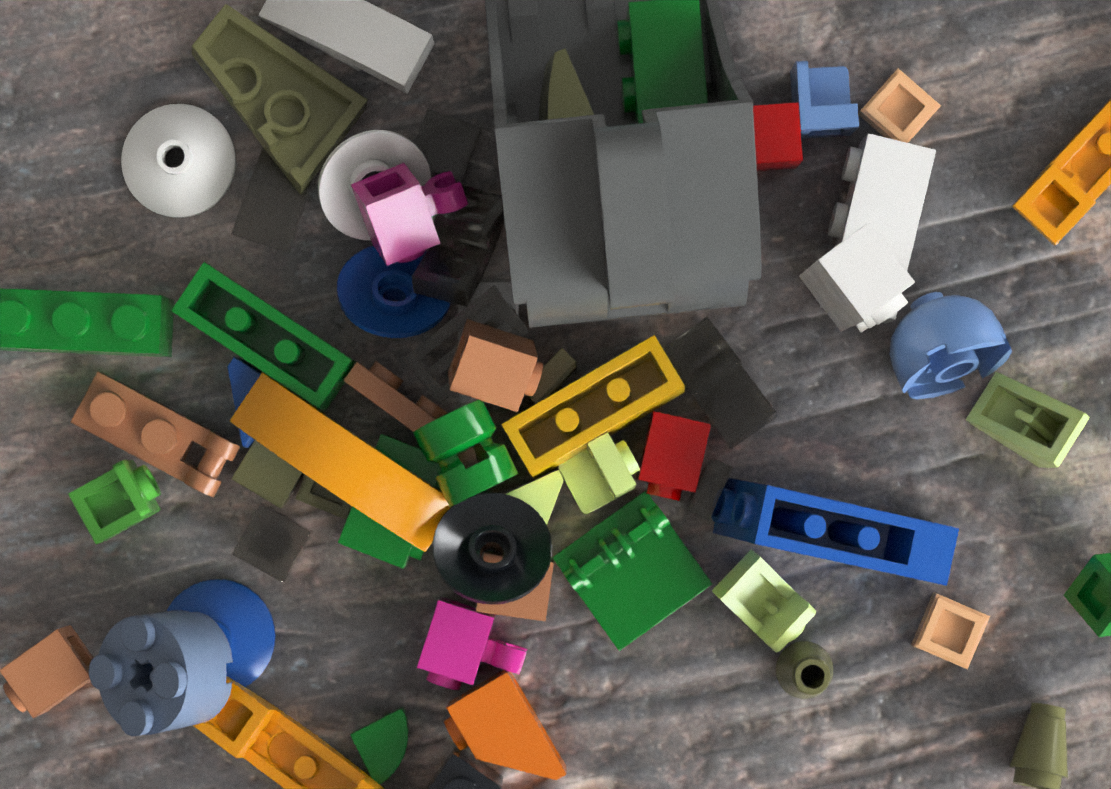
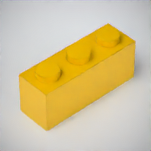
M653 335L501 425L530 475L536 480L557 468L560 464L585 451L587 443L607 432L611 436L682 395L685 385L656 336Z

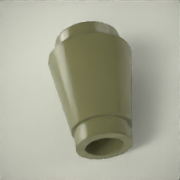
M808 641L796 642L789 645L780 654L776 663L777 680L782 689L795 698H814L822 694L830 685L833 677V663L827 651L820 645ZM808 665L818 666L820 670L819 676L811 678L810 685L803 684L801 681L802 670Z
M1031 703L1030 714L1027 716L1009 766L1015 769L1013 783L1036 789H1060L1062 778H1068L1065 708L1042 703Z

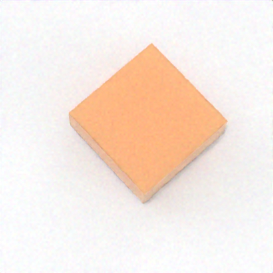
M898 68L859 111L858 115L883 137L909 143L941 105Z
M933 592L911 645L968 670L990 616Z

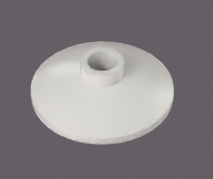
M169 104L155 108L142 116L134 124L123 145L121 166L123 177L130 192L143 206L163 216L185 218L209 210L223 198L234 178L236 153L228 131L212 114L193 105ZM173 148H181L185 154L183 163L175 168L168 167L165 162L167 152Z
M387 130L365 131L343 141L326 159L318 180L319 202L329 222L347 236L359 240H370L351 184L362 180L366 174L372 171L380 173L405 163L420 185L423 186L431 179V171L422 151L407 137Z

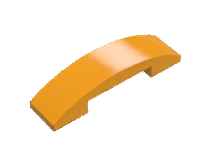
M1111 98L1071 139L1012 205L1019 214L1053 245H1057L1094 206L1095 200L1111 184Z
M264 372L261 373L230 419L231 423L297 470L424 552L427 551L433 542L435 530L441 518L451 508L439 489L412 471L399 465Z
M226 676V683L232 682V688L224 708L213 719L205 723L193 725L232 756L244 758L284 789H384L368 774L316 734L228 676Z

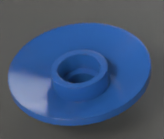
M370 246L357 252L344 264L337 280V299L346 317L362 330L381 337L407 338L422 334L442 321L452 303L453 285L451 277L445 266L427 251L413 261L395 262L387 266L375 247Z
M226 579L206 580L182 591L168 607L167 611L185 610L206 614L219 625L229 642L232 652L233 663L226 664V676L244 687L254 682L268 666L275 647V625L271 612L265 602L249 587Z

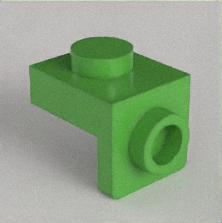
M122 460L114 464L112 470L68 494L96 545L109 540L161 511L155 500L157 496L161 495V491L154 476L146 465L143 464L137 467L134 460Z

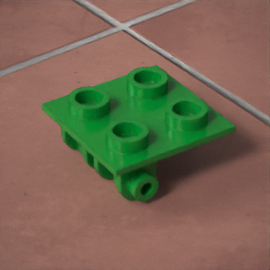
M646 490L552 557L567 581L579 594L619 651L713 584L672 528L664 513L654 503L649 494H646Z

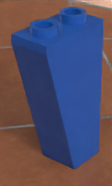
M727 477L724 478L723 487L716 492L711 507V518L715 522L714 534L946 586L959 528Z

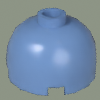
M933 292L919 297L911 304L910 308L912 311L900 320L891 337L889 352L893 370L903 393L907 391L912 399H925L949 394L965 388L963 381L959 378L977 369L982 379L992 374L1008 360L1012 349L1000 322L992 310L983 303L960 295L943 296L941 292Z

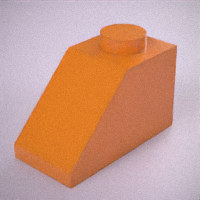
M502 670L449 701L446 709L451 716L444 720V724L460 751L469 747L477 760L553 780H558L567 774L566 764L512 672Z

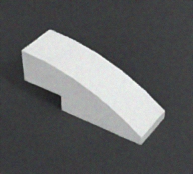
M266 0L258 15L260 19L357 71L361 69L408 94L435 44L432 34L365 0Z

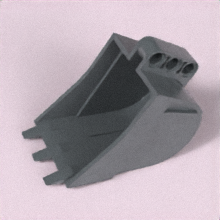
M485 0L494 127L514 305H527L529 328L745 306L748 297L749 281L761 279V234L753 101L736 69L718 0H699L708 103L642 110L643 123L638 124L635 123V112L624 113L622 78L632 77L630 54L619 55L617 20L627 19L628 2L649 0ZM566 48L594 115L539 120L540 95L545 66L555 52Z

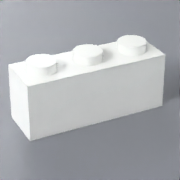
M869 133L862 139L859 148L850 146L841 180L850 182L845 204L836 202L828 229V236L837 237L835 247L867 222H870L907 271L936 150ZM897 312L882 323L887 324L895 320Z
M867 222L799 275L841 332L856 325L862 333L876 324H881L908 303L902 292L915 283L870 222Z

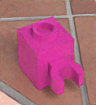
M402 163L351 184L370 240L387 266L395 262L413 261L422 256L426 249L441 244L431 216L455 212L468 205L462 184L455 182L451 171L438 174L421 186L405 163Z
M441 597L437 602L417 668L429 671L427 681L448 689L460 690L462 682L470 685L474 684L481 662L520 674L527 649L489 637L496 614L476 612V607Z

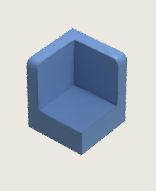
M796 61L790 70L792 103H799L801 139L851 136L859 127L858 103H850L848 69L844 66L809 68L808 61Z

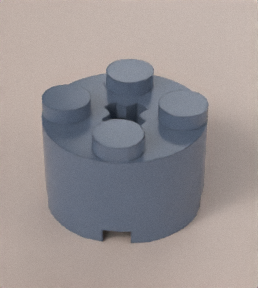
M171 610L130 616L119 621L107 633L100 647L99 655L95 656L90 662L89 679L92 685L100 691L104 705L110 715L127 735H152L205 723L220 713L229 699L232 682L226 683V664L233 663L232 652L222 629L206 614L185 610Z

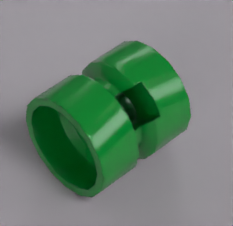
M476 400L413 432L427 462L438 463L441 468L435 479L449 507L518 474L505 445L493 443L491 437L496 427L484 402L481 400ZM473 447L478 463L465 469L464 464L457 455Z

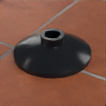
M501 493L477 494L452 506L438 523L433 538L434 563L443 581L458 595L481 604H505L528 595L544 579L552 557L551 535L540 514L526 502ZM492 550L498 552L502 556V560L497 563H489L483 561L481 555L486 551Z

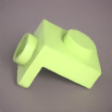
M608 432L587 443L585 451L560 464L558 467L580 511L585 515L634 490L636 482L632 475L640 471L626 442L622 440L614 444Z
M752 549L712 590L733 613L775 652L781 651L789 642L795 640L816 613V610Z

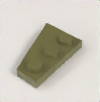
M227 4L222 7L192 45V56L300 195L322 168L331 152L341 143L367 108L368 100Z

